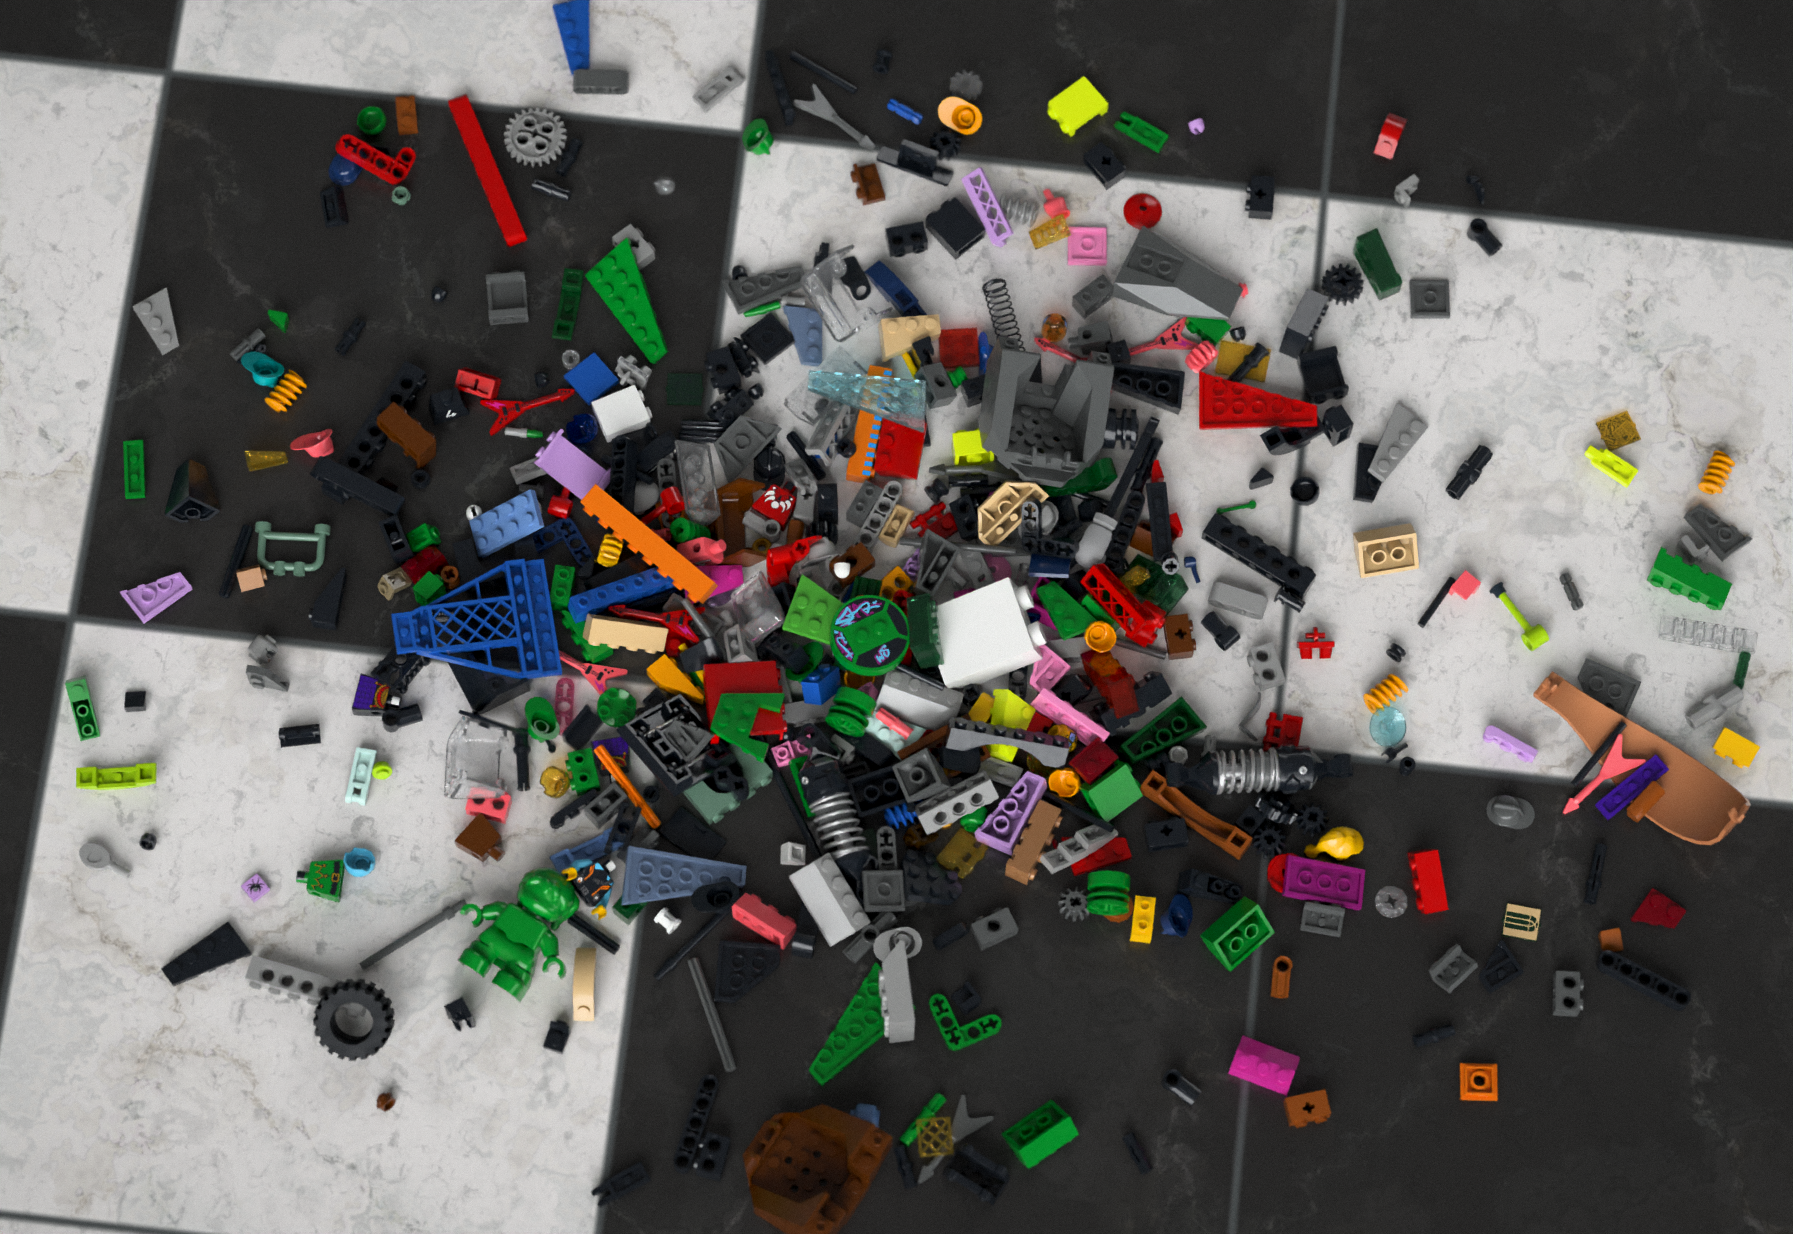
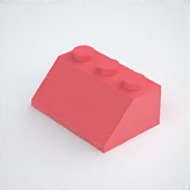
M745 893L732 906L733 918L773 944L781 945V949L784 950L797 930L796 921L787 915L785 917L780 915L778 909L774 906H766L761 903L762 900L754 894L750 896Z

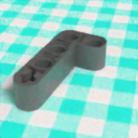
M883 826L877 832L879 870H897L895 832L889 826ZM883 834H887L889 837L888 846H884ZM890 853L893 858L885 861L882 859V855ZM905 897V907L914 906L918 902L906 900Z

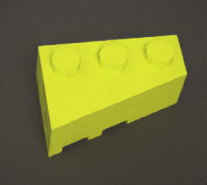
M994 689V706L990 709V714L992 715L991 724H1000L1014 729L1022 728L1026 731L1036 709L1009 689ZM986 745L991 757L1004 762H1012L1018 750V747L1010 745Z

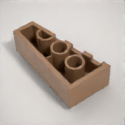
M1039 800L1029 819L1028 828L1026 827L1021 835L1020 844H1016L1011 859L1009 858L1006 864V876L1025 885L1028 884L1029 880H1034L1038 871L1035 868L1038 862L1042 863L1040 858L1042 854L1046 853L1044 849L1046 845L1050 846L1055 835L1052 832L1055 827L1059 828L1063 820L1061 816L1062 809Z

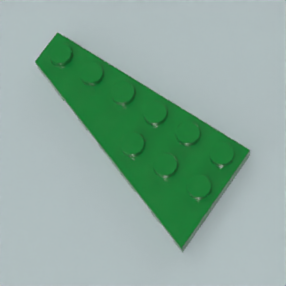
M626 237L595 265L585 277L648 360L655 364L668 352L662 331L658 327L657 317L652 309L651 299L642 273L639 271L636 255L631 248L630 238Z
M876 962L809 1068V1073L821 1087L884 1036V1017H882L881 998L879 997L878 970H882V968Z

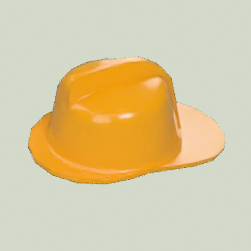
M948 97L939 105L938 115L946 126L966 135L973 134L981 126V112L973 104L961 98Z

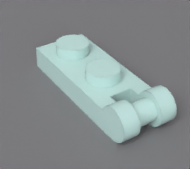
M356 748L345 802L352 803L353 801L359 802V805H366L372 769L377 756L376 750ZM361 789V794H354V790Z

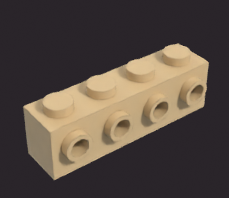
M587 614L583 638L588 641V644L600 646V643L607 644L610 648L618 649L619 646H624L627 650L638 651L639 648L645 649L647 653L656 654L657 651L664 652L668 628L657 623Z

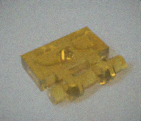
M960 828L936 860L952 871L958 866L961 869L958 876L964 879L967 874H971L974 870V865L984 858V853L988 847L982 843L978 849L975 848L974 845L977 839L963 828ZM969 852L972 856L967 862H964L963 858Z

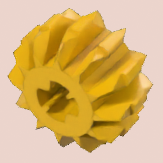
M605 534L599 548L597 562L605 567L615 566L623 547V540L620 541L613 534Z

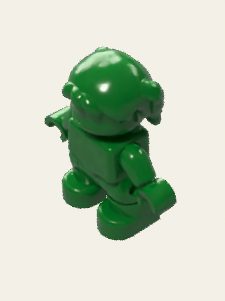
M539 867L525 873L517 891V905L503 901L484 905L483 909H480L475 904L464 905L460 911L461 915L467 916L471 911L477 912V918L472 921L474 928L480 926L484 918L486 921H495L493 925L485 929L477 937V940H474L468 948L464 949L458 961L463 966L467 965L483 978L491 969L492 964L500 968L501 970L497 972L491 982L510 993L519 1002H521L531 986L538 955L541 950L544 958L547 959L542 966V971L544 973L549 972L550 966L557 964L560 966L557 974L560 979H563L566 975V966L557 958L559 956L558 938L551 930L556 931L560 924L573 916L574 912L579 909L580 900L575 894L570 880L566 881L567 877L555 869ZM542 921L551 922L550 928Z

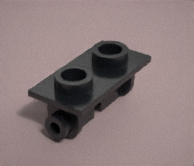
M734 337L736 343L731 342L727 346L734 361L741 358V361L736 363L741 375L749 378L752 376L751 372L753 371L759 374L760 371L757 368L759 364L755 357L750 355L748 351L750 347L747 342Z
M319 724L279 728L281 748L321 743Z

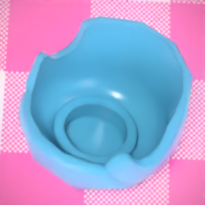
M354 847L351 852L344 854V866L347 872L354 877H364L375 868V857L366 848Z

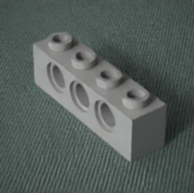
M984 770L915 805V812L928 835L967 814L975 812L976 809L984 805L991 804L999 796Z

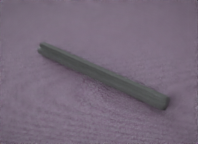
M697 957L688 960V965L726 1072L736 1070V1064L699 959Z

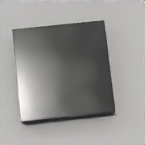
M1410 280L1411 319L1450 318L1449 280Z
M903 870L862 871L864 912L905 911Z

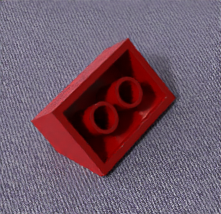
M884 413L874 470L879 476L917 480L927 430L926 422L905 415Z

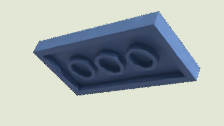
M531 489L469 521L478 557L481 558L545 527L535 490Z

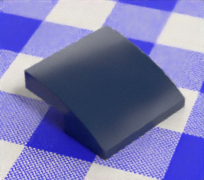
M1031 553L1029 577L1069 578L1072 559Z

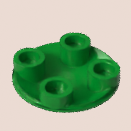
M610 688L603 692L598 699L597 713L600 719L608 726L621 727L632 721L635 716L636 699L622 688Z

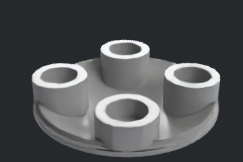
M639 480L636 481L634 513L642 515L660 501V492L654 482L649 485Z

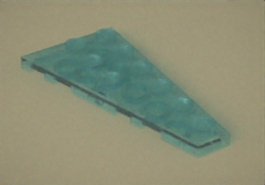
M809 370L808 391L924 433L926 381Z

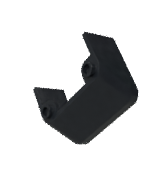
M492 615L487 623L496 628L495 619ZM476 621L468 626L476 631L481 623ZM483 626L478 633L481 635L489 631V629ZM463 629L458 636L468 642L473 634ZM475 636L471 643L478 642L479 639ZM455 639L451 645H459L462 643ZM472 651L448 654L449 656L477 662ZM447 662L471 709L480 714L486 713L530 691L527 678L508 686L502 677L494 676L486 680L482 670Z

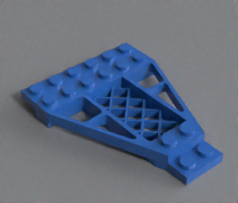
M544 559L505 561L500 566L425 606H421L411 612L391 614L397 654L416 652L417 655L520 680L524 678L533 679L562 675ZM503 571L505 573L508 596L482 599L479 583ZM475 586L476 600L442 604ZM500 605L509 610L504 618L495 612ZM480 607L489 612L485 620L475 614ZM460 610L470 615L465 622L455 617ZM440 612L450 618L445 625L436 620ZM510 614L512 616L513 624L506 620L510 616ZM492 615L501 621L496 629L487 623ZM472 617L481 623L476 631L467 625ZM452 620L461 626L456 634L447 628ZM503 623L512 629L507 637L498 631ZM434 624L441 628L437 635H435ZM483 626L492 631L488 639L478 633ZM463 629L473 634L468 642L458 636ZM443 631L453 637L448 644L439 639ZM495 634L502 638L499 640H491ZM475 636L482 641L471 643ZM455 639L462 643L459 645H451ZM515 646L518 652L521 672L492 666L490 649ZM484 650L488 665L449 656L448 654Z

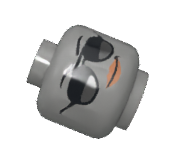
M268 634L265 637L257 635L248 647L249 656L260 665L262 663H269L278 652V648L275 645L277 641Z

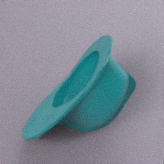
M248 352L241 357L242 365L252 372L253 379L258 385L274 388L279 376L284 373L285 368L283 365L263 353Z

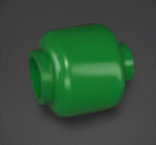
M982 806L976 809L975 812L960 818V824L966 831L975 832L985 823L987 818L986 807Z

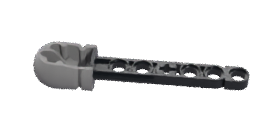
M1150 417L1104 514L1096 512L1093 522L1089 525L1081 541L1078 543L1079 551L1074 558L1081 566L1091 569L1093 565L1105 562V553L1118 523L1113 517L1160 422L1159 419Z

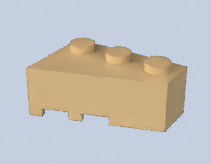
M939 314L881 319L878 324L882 362L884 363L891 358L905 354V352L911 350L912 343L930 336L931 342L938 340L941 334Z

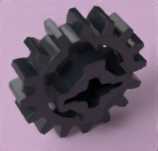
M1340 263L1337 269L1333 265L1331 271L1326 270L1325 276L1322 278L1323 284L1321 289L1325 290L1323 295H1329L1330 302L1333 299L1336 300V305L1340 301L1344 306H1346L1347 301L1353 304L1354 298L1359 299L1360 293L1363 292L1364 280L1360 279L1362 274L1355 273L1357 268L1349 269V264L1343 268Z
M1261 792L1255 800V806L1259 807L1258 810L1262 811L1263 816L1274 820L1275 823L1292 824L1298 815L1297 810L1294 809L1295 806L1291 805L1288 799L1279 796L1277 793Z

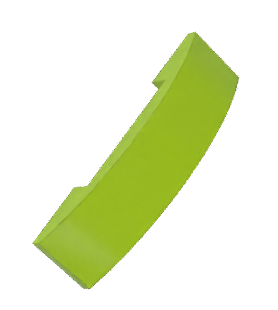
M156 763L136 764L135 767L98 769L97 767L76 768V788L128 789L157 783Z

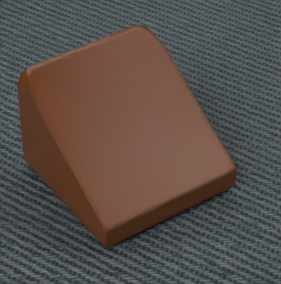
M1620 928L1604 930L1598 934L1602 952L1605 950L1613 952L1623 951Z

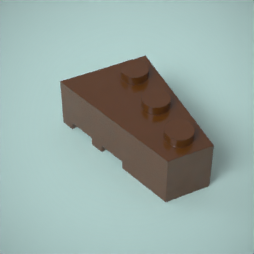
M393 402L377 417V426L393 443L397 442L405 450L403 454L406 457L410 455L417 462L415 466L417 469H422L436 456V437L432 432L425 431L416 418L412 419L403 406H398Z

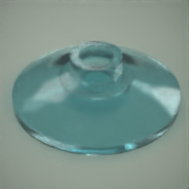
M1393 707L1380 708L1371 717L1369 724L1370 734L1373 740L1381 746H1395L1405 736V718L1399 710ZM1384 723L1386 724V730L1383 729Z

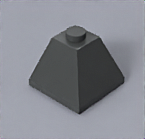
M928 748L892 766L908 803L935 796L951 787L943 768Z

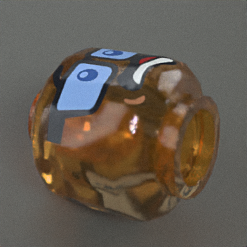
M1057 313L1048 314L1042 322V336L1050 342L1063 340L1068 326L1066 318Z

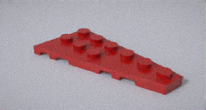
M1199 371L1200 430L1318 426L1317 405L1290 399L1276 393L1273 394L1259 388Z

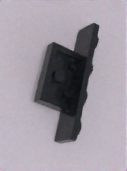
M905 139L901 143L899 152L883 146L876 158L878 162L946 187L949 185L954 174L950 170L936 166L939 156L938 151Z

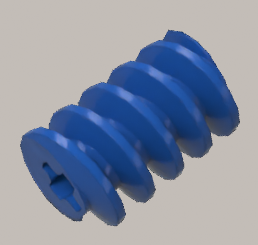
M923 800L915 801V805L923 802ZM906 803L901 804L900 808L895 806L892 807V810L890 808L886 809L884 813L887 826L892 828L894 824L897 829H899V822H902L906 827L908 819L914 824L915 817L918 818L915 811H906Z

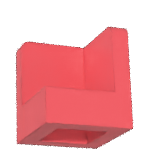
M1465 570L1451 586L1449 594L1457 593L1464 600H1467L1471 594H1475L1479 589L1481 582Z

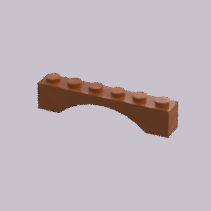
M1154 770L1151 771L1141 785L1140 791L1144 796L1175 817H1179V819L1185 818V823L1236 859L1240 860L1250 847L1252 837L1239 828L1209 814L1189 800L1176 787H1168L1166 778Z

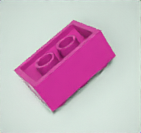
M1242 1036L1228 1074L1287 1095L1300 1057Z

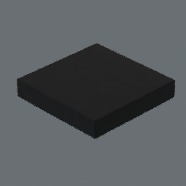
M771 312L740 335V338L747 342L750 349L764 365L795 343L794 338Z

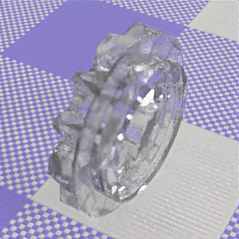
M1385 886L1378 891L1375 897L1377 910L1383 916L1389 918L1398 917L1403 914L1408 905L1407 896L1402 889L1396 886ZM1389 894L1392 899H1398L1394 903V908L1391 903H1385L1389 899Z

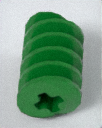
M679 517L670 525V532L677 543L682 544L700 537L710 539L708 527Z

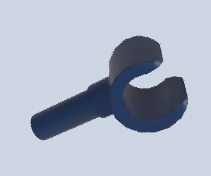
M1192 556L1185 557L1184 567L1191 568L1195 582L1200 583L1201 581L1196 569V559Z

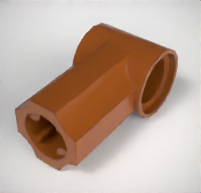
M1286 956L1277 957L1272 965L1270 996L1274 998H1288L1292 962ZM1277 963H1285L1287 970L1280 971L1277 968Z

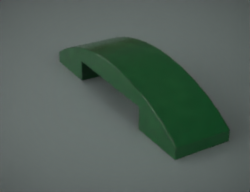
M564 269L562 291L552 338L572 340L581 299L584 270Z

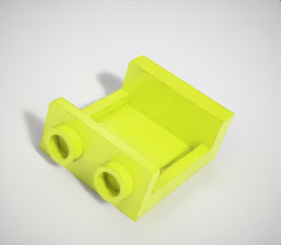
M1084 76L1050 100L1047 112L1053 120L1056 119L1059 122L1062 131L1072 137L1075 135V130L1097 114L1101 116L1105 114L1108 110V103Z

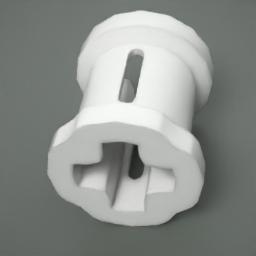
M665 907L657 914L654 921L656 923L659 922L667 929V933L671 934L679 926L681 920L679 918L676 919L668 912L669 909Z

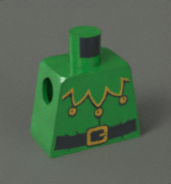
M343 860L312 861L309 872L297 871L296 882L307 884V892L310 895L340 903L345 872Z

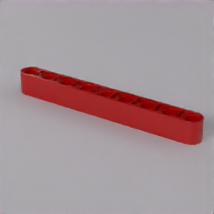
M464 94L448 100L452 115L507 246L511 247L527 241L523 227L467 95Z

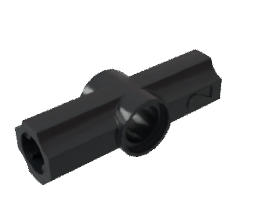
M1479 445L1470 458L1462 463L1456 473L1457 475L1445 490L1451 498L1460 500L1470 485L1477 481L1482 473V469L1493 456L1489 448Z

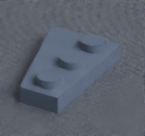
M784 306L783 311L787 315L790 331H792L801 365L820 367L822 365V310Z

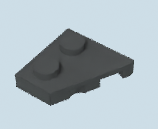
M674 720L663 733L687 763H691L714 737V733L681 720Z

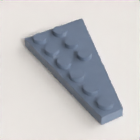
M628 846L621 906L690 896L699 887L724 881L733 882L738 888H743L745 886L746 866Z

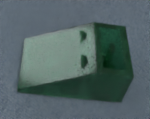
M1139 554L1129 564L1130 583L1125 585L1141 604L1148 600L1166 611L1165 616L1172 611L1189 590L1181 575L1177 573L1172 575L1166 574L1162 570L1161 565Z

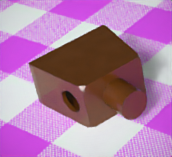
M479 813L454 840L457 848L481 862H484L489 856L498 862L505 855V852L498 847L502 842L500 834L482 813Z

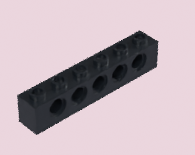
M1215 513L1202 533L1201 539L1278 586L1282 587L1285 585V590H1290L1293 595L1301 600L1315 581L1316 574L1311 568L1301 566L1293 557L1280 553L1277 547L1269 546L1260 537L1247 533L1244 527L1232 524L1224 515L1219 516ZM1229 532L1231 536L1224 537L1221 533ZM1245 542L1248 546L1243 548L1238 543ZM1261 552L1265 556L1263 558H1259L1255 555V553ZM1278 562L1282 567L1275 568L1272 566V563ZM1289 573H1296L1298 578H1291Z

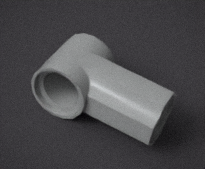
M752 508L746 513L742 524L769 540L770 543H775L780 539V525L777 521L768 519ZM775 529L777 532L774 534L767 533V530Z

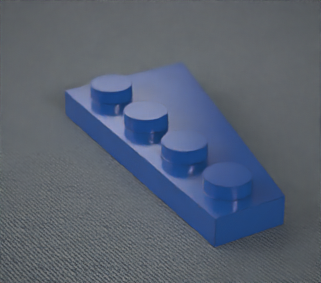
M572 0L552 5L571 75H573L575 70L590 69V0Z

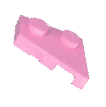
M1045 644L1039 646L1043 659L1035 662L1029 683L1038 693L1043 688L1052 690L1071 669L1070 665Z

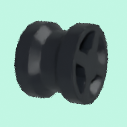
M938 478L933 481L931 486L924 488L925 493L934 503H938L942 496L949 494L947 487Z

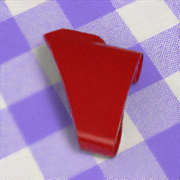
M815 535L797 540L794 543L768 549L766 568L769 588L782 582L790 584L788 577L795 562L803 560L809 553L810 545L822 539V536Z

